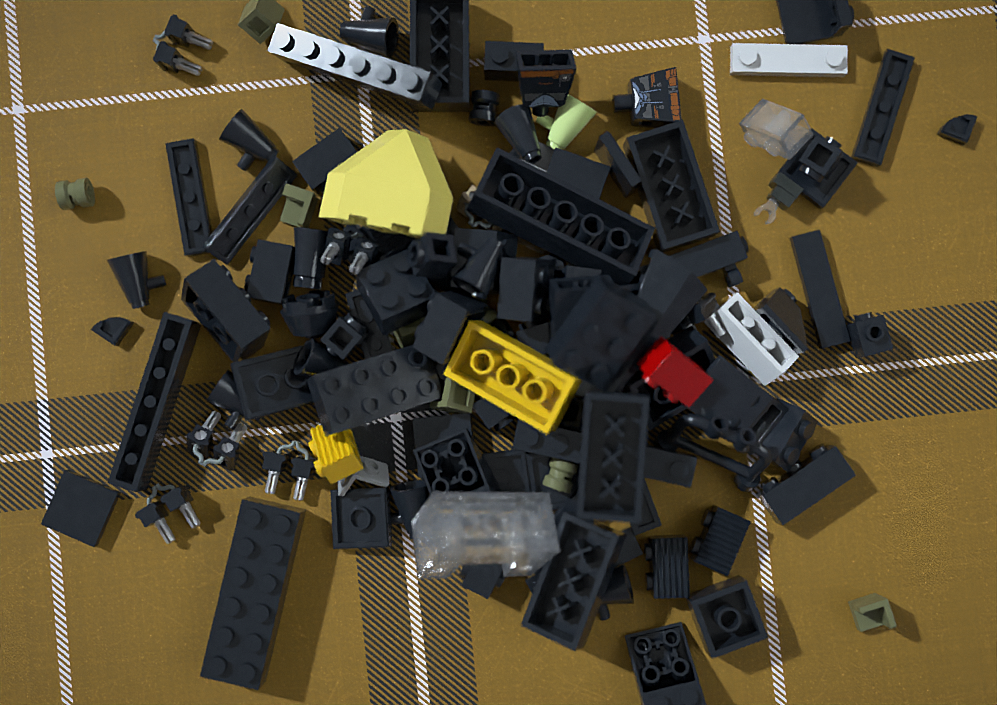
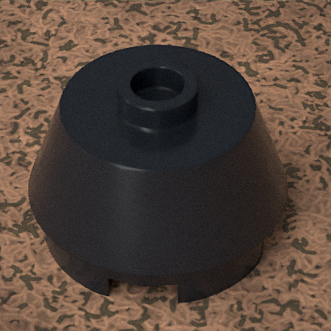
M329 290L308 291L309 294L300 295L296 299L294 294L283 297L281 299L283 309L280 311V314L294 336L307 339L318 338L325 334L336 322L339 303L335 302L334 293L330 294Z

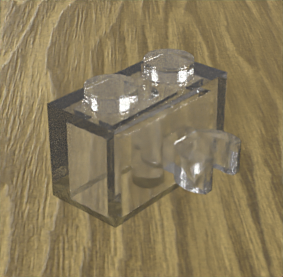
M763 98L739 123L744 132L743 137L749 145L754 148L759 146L772 156L776 157L779 155L788 160L814 135L803 114Z

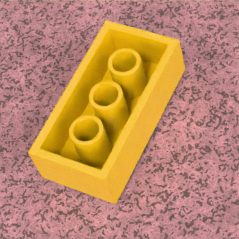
M482 320L469 321L443 374L546 434L558 429L582 382L581 379L552 365L549 357Z

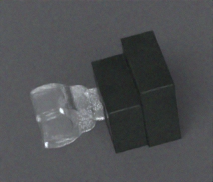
M781 172L776 174L768 184L772 191L766 198L768 199L766 204L759 206L754 212L755 217L762 210L769 213V219L765 222L766 225L775 220L778 207L783 211L786 210L803 191L802 187Z

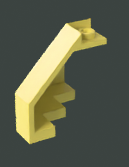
M407 129L388 130L328 173L319 217L343 225H361L383 233L404 234L420 239L425 232L446 234L453 196L429 138Z

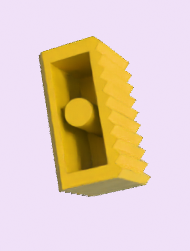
M316 425V428L311 427L310 432L313 440L308 442L315 458L318 457V460L314 461V466L321 478L325 476L330 484H333L364 469L351 429L325 437L321 425Z

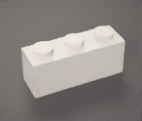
M738 292L715 312L725 330V334L718 338L764 386L781 376L798 359L799 356ZM705 321L704 323L711 329L708 322Z

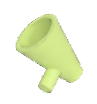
M568 94L565 105L558 107L554 119L546 115L544 117H537L536 122L550 130L546 145L554 150L555 147L563 150L597 112Z

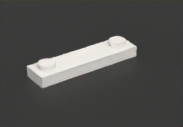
M733 43L730 47V75L844 77L847 74V45Z

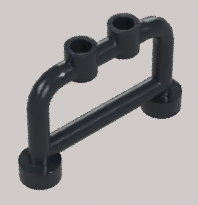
M683 415L676 420L670 430L661 431L654 440V446L674 451L680 448L736 473L734 475V483L743 492H751L759 485L760 474L771 464L773 459L771 451L767 446L757 441V435L752 429L743 428L739 433L728 428L729 423L727 419L720 415L714 416L711 420L699 415ZM686 427H697L704 430L708 438L712 440L722 438L731 442L737 451L743 453L749 450L757 454L759 459L750 467L680 435Z

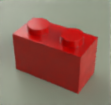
M662 336L637 363L645 373L642 378L654 389L661 386L664 389L662 393L675 404L681 401L687 407H690L713 381L698 364Z

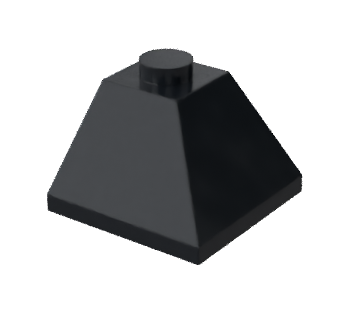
M779 287L772 290L753 309L796 354L803 353L808 349L801 309L796 304V297L789 290H783Z

